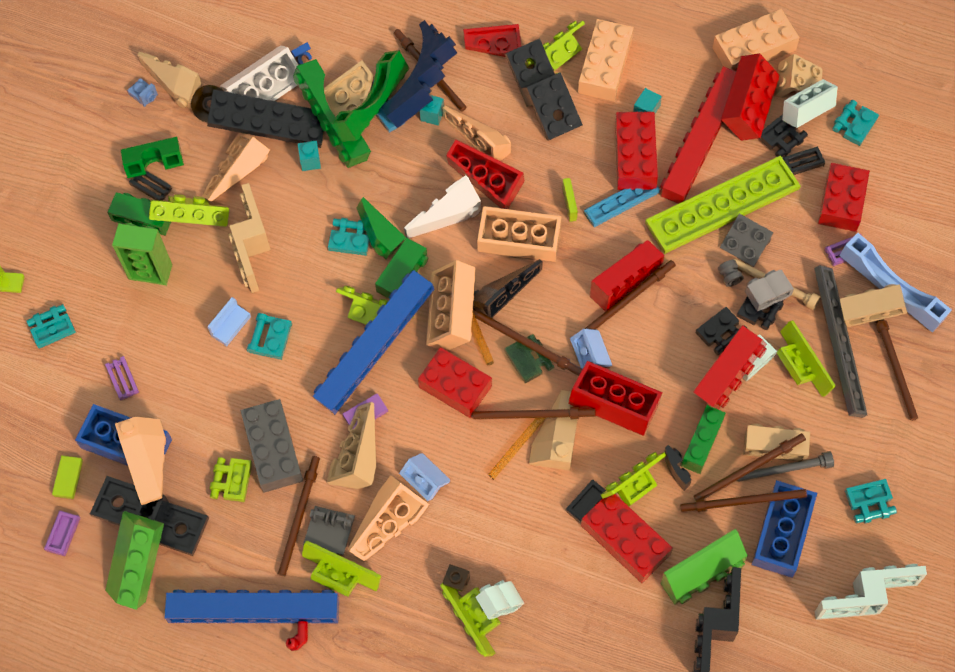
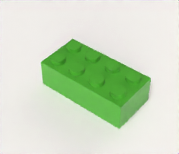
M118 223L112 246L128 279L167 286L172 262L159 231L151 226L138 227L132 223Z

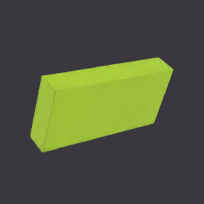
M565 178L563 179L562 189L569 222L577 220L578 211L571 179Z
M61 456L52 492L54 497L74 499L83 463L82 458Z

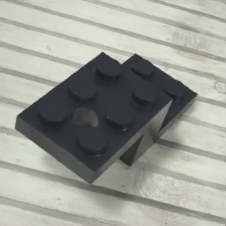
M540 38L505 53L526 106H533L547 141L583 125L561 72L554 73ZM528 58L534 61L532 69H528L525 66V61ZM555 110H559L562 113V118L559 121L553 117Z
M106 476L90 512L92 517L120 526L124 511L164 523L159 545L190 556H194L209 520L208 515L169 503L163 494L161 499L141 505L135 485ZM117 498L124 499V503L120 507L113 506V502ZM179 525L187 526V530L183 534H177L176 528Z
M733 567L730 574H727L726 579H724L723 592H727L725 600H723L722 609L704 607L702 614H698L695 631L699 632V635H697L694 645V653H698V657L696 656V661H694L693 672H710L711 640L734 642L739 632L741 568Z

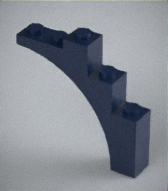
M425 20L419 24L423 43L418 62L404 85L382 106L386 116L397 128L433 101L430 92H432L430 88L445 77L442 71L444 68L443 64L457 54L454 48L456 44L450 36L446 38L442 32L439 34L433 24L429 25Z

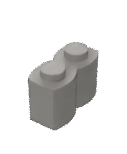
M771 270L764 278H754L749 281L745 293L755 309L760 311L791 296L794 288L782 270Z

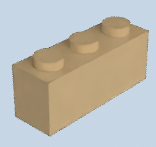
M889 284L878 290L869 289L857 295L848 294L840 299L847 328L907 314L900 284Z
M761 424L748 425L745 431L744 455L761 457L780 446L779 443L784 440L789 441L803 433L806 441L793 447L791 452L783 453L774 459L807 460L809 456L810 432L801 428L788 430L781 426L770 428L763 427Z

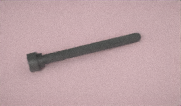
M831 451L822 452L821 455H818V458L754 470L736 481L739 482L816 466L824 467L825 469L834 467V459Z

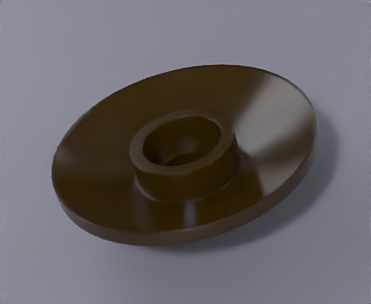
M215 85L200 87L195 91L191 99V108L194 115L208 123L210 112L207 102L212 100L213 89L223 91Z

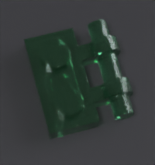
M534 334L527 337L533 342L543 346L541 341L539 339L537 340ZM519 342L504 348L506 355L524 383L542 375L540 366H545L547 371L554 368L551 360L538 353L539 358L535 360L531 354L533 350Z

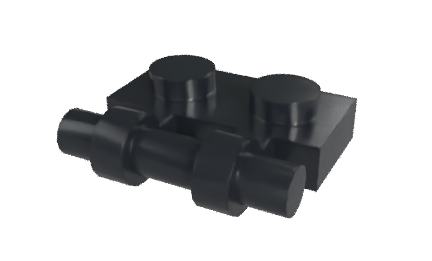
M783 114L763 129L761 137L758 138L770 150L775 146L779 148L775 152L776 157L787 156L791 153L792 148L802 144L808 136L806 131L803 130L798 133L796 131L798 128L783 121ZM789 136L791 140L788 143L784 142L783 140Z
M747 296L736 317L752 325H755L759 319L762 321L761 328L768 330L770 325H773L777 312L782 309L784 300L769 306L771 307L769 312L764 313L762 312L763 310L757 311Z
M725 307L697 328L695 333L708 347L716 343L718 346L713 350L719 355L739 329L735 326L739 324V319ZM729 332L731 336L726 340L723 339L722 336Z

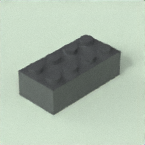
M278 399L240 410L263 493L303 482L281 400Z

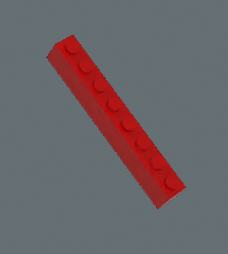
M723 66L721 72L716 73L713 80L715 84L713 88L709 87L705 96L707 100L706 102L702 101L698 109L699 116L693 118L690 126L692 128L691 132L685 134L683 148L679 147L677 150L676 162H672L669 166L668 178L664 177L661 182V197L678 204L685 201L723 124L721 117L736 71Z

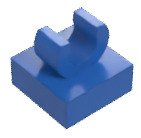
M308 42L290 51L294 58L297 57L299 65L303 64L302 56H306L308 61L312 59L311 54L306 52L311 49Z

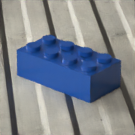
M93 404L75 441L81 449L128 466L115 423L130 419L131 417ZM164 430L166 436L164 455L172 441L169 432Z
M776 480L772 493L803 488ZM807 490V497L769 502L751 565L793 578L799 564L817 492Z

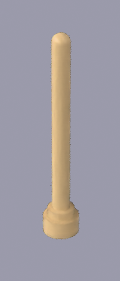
M733 259L737 262L738 269L758 279L765 277L766 273L740 260ZM794 288L792 296L804 301L803 303L806 304V307L811 310L815 309L821 297L815 293L806 294Z

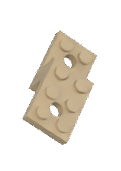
M247 183L241 185L243 193H240L248 220L230 225L232 233L228 235L245 287L250 286L251 292L254 293L259 291L248 257L271 249L250 185Z

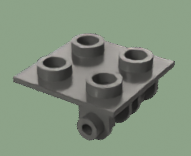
M739 213L720 248L754 267L766 245L770 243L774 232Z
M315 506L310 512L311 520L304 543L309 541L326 550L344 555L355 515Z

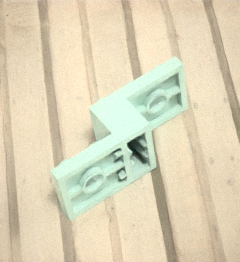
M908 564L905 568H897L894 565L886 566L882 570H875L874 567L864 568L853 582L855 595L845 596V599H837L835 596L824 598L815 610L816 620L880 614L888 605L886 588L918 586L927 575L926 566Z

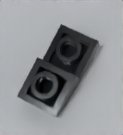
M667 445L664 451L667 455L664 457L665 462L674 480L685 491L691 484V475L686 469L680 468L683 461L681 453L676 448L672 449Z

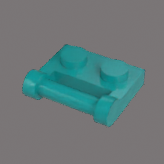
M258 313L252 340L248 344L246 351L282 360L292 321ZM264 324L270 325L264 346L259 347L258 344Z

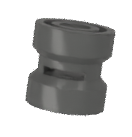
M735 260L726 261L718 267L719 273L724 277L723 281L726 287L737 285L744 279L742 272L737 269L738 264Z

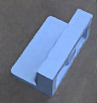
M232 297L208 325L210 335L227 347L251 318V314L238 306L236 299Z
M582 329L570 338L582 369L587 361L601 367L612 366L598 330Z
M423 453L408 459L399 473L427 501L432 500L438 490L450 482V479Z

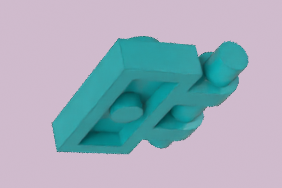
M851 100L849 104L844 106L841 116L837 117L834 121L835 125L832 130L836 133H839L841 129L846 131L843 138L861 146L878 120L879 114L864 106L858 111L855 109L857 102ZM849 116L854 119L851 124L847 122Z
M334 218L333 226L340 227L339 231L331 230L328 251L367 256L370 241L368 236L364 234L365 228L362 221L359 220L357 222L350 221L348 218ZM347 228L357 229V233H350L346 231Z
M64 304L57 307L52 306L50 310L41 314L36 313L32 318L26 320L29 327L37 324V327L30 329L39 349L76 333L69 315L66 313L60 316L61 313L67 311ZM54 317L53 320H50L43 324V321Z
M886 479L846 488L845 490L851 510L860 509L861 514L854 515L856 524L861 522L866 524L870 523L873 519H886L890 515L897 514L895 506L887 507L886 502L893 499ZM878 504V510L869 512L868 506Z

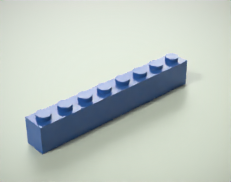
M414 270L411 274L408 273L403 278L399 289H395L391 293L388 303L379 308L376 318L366 324L364 333L354 339L352 348L348 352L343 353L337 367L332 368L328 372L325 382L315 388L313 398L335 415L435 290L433 284Z
M173 590V593H166L164 618L168 623H297L299 621H307L308 623H339V596L333 590H322V593H313L312 590H301L300 593H292L290 590H280L279 593H271L269 590H258V593H249L248 590H237L236 593H228L227 590H216L215 593H207L206 590H194V593H186L184 590Z

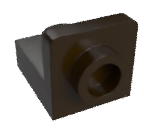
M449 564L443 585L463 591L464 586L468 585L470 580V571Z

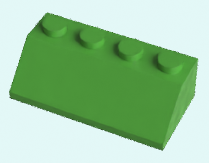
M126 511L123 512L105 589L117 604L137 610L146 602L164 523Z
M736 529L732 530L664 572L660 584L674 605L679 602L681 604L686 603L692 598L691 595L697 591L702 593L710 587L709 584L714 580L717 582L723 580L727 576V572L731 571L733 567L742 568L745 565L744 562L748 555Z

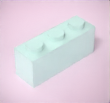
M822 79L784 100L782 120L798 128L835 107L838 86Z

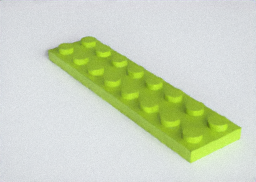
M778 156L646 219L645 224L663 253L666 254L735 221L739 213L745 216L799 190L801 185L783 158Z

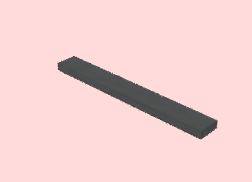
M819 265L814 270L848 415L863 418L868 415L847 326L843 317L834 272L832 268Z

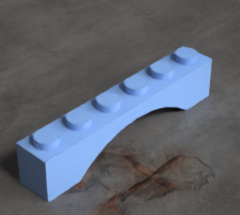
M859 233L845 245L839 255L879 289L889 284H900L907 312L932 333L952 311L937 297L917 290L897 276L882 260L875 247Z

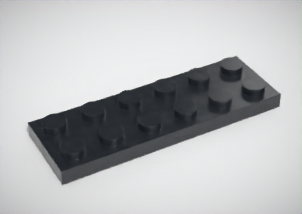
M213 89L207 123L208 127L297 144L317 141L318 148H321L324 131L321 128L319 119L312 113L311 108Z

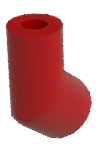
M307 621L297 622V634L291 639H287L286 647L291 651L299 650L307 643Z

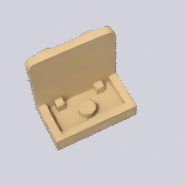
M795 54L782 60L778 65V74L780 76L776 85V95L782 98L792 91L799 93L821 81L822 68Z

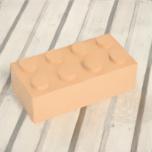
M780 9L714 37L713 50L724 67L737 71L741 56L761 53L767 61H771L795 51L799 36L783 10Z
M597 19L579 79V94L615 102L631 46L634 27Z
M483 206L477 240L478 252L556 262L561 216Z
M456 260L432 272L431 283L435 290L430 295L426 345L436 349L441 347L449 351L470 342L472 335L475 267Z

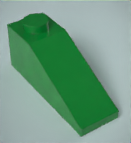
M363 197L356 207L371 246L378 255L387 259L402 245L406 237Z

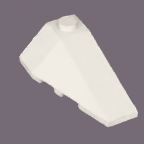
M465 175L445 190L447 194L441 200L436 198L427 212L422 211L404 227L405 237L412 238L465 221L470 217H475L481 210V200L469 178Z

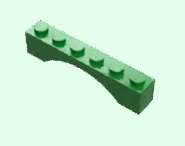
M400 50L385 52L376 63L374 83L366 100L353 110L339 112L331 123L342 142H354L361 137L362 132L370 125V121L378 114L381 106L388 100L387 98L396 89L398 83L405 77L409 66Z
M317 59L296 66L293 75L296 85H299L304 99L311 106L312 113L319 119L322 130L328 134L331 145L339 153L340 160L345 163L347 168L367 161L371 150L362 135L354 142H342L331 125L336 117L330 110L325 98V73Z

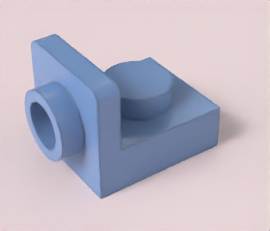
M141 78L127 90L128 94L144 107L148 103L153 102L158 95L155 85L152 83L149 85Z

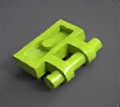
M218 457L217 464L213 468L215 473L214 479L210 483L209 488L211 490L210 498L218 499L219 492L223 491L224 500L245 502L252 461L231 458L230 465L227 466L225 465L226 459ZM223 474H228L226 483H221Z

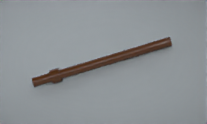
M396 29L393 34L401 42V46L406 51H409L418 61L420 52L414 47L413 41L407 38L400 29ZM443 79L437 83L461 112L467 108Z
M670 260L661 268L655 269L649 278L584 329L596 330L656 281H661L665 274L676 266L674 261Z
M477 312L476 319L557 364V367L563 370L567 369L578 376L580 375L582 368L571 363L570 359L564 356L560 357L482 312Z
M884 319L877 320L875 325L878 333L882 336L910 421L916 420L918 415L888 331L890 329L888 322Z
M579 407L553 410L473 411V419L565 417L579 419L580 417H596V409H579Z
M801 433L789 441L784 440L779 443L780 446L695 494L693 497L695 500H700L711 496L781 454L791 452L793 447L806 441L805 436Z
M312 456L309 469L304 475L305 483L278 571L280 576L285 577L287 574L311 488L317 479L318 474L316 471L320 458L317 456Z
M800 489L709 501L700 499L693 503L680 504L681 512H706L707 509L805 498L807 497V490Z

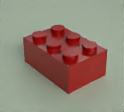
M836 163L830 164L818 224L857 232L862 218L870 170Z
M440 347L418 378L420 389L471 418L473 411L478 408L491 389L492 377Z

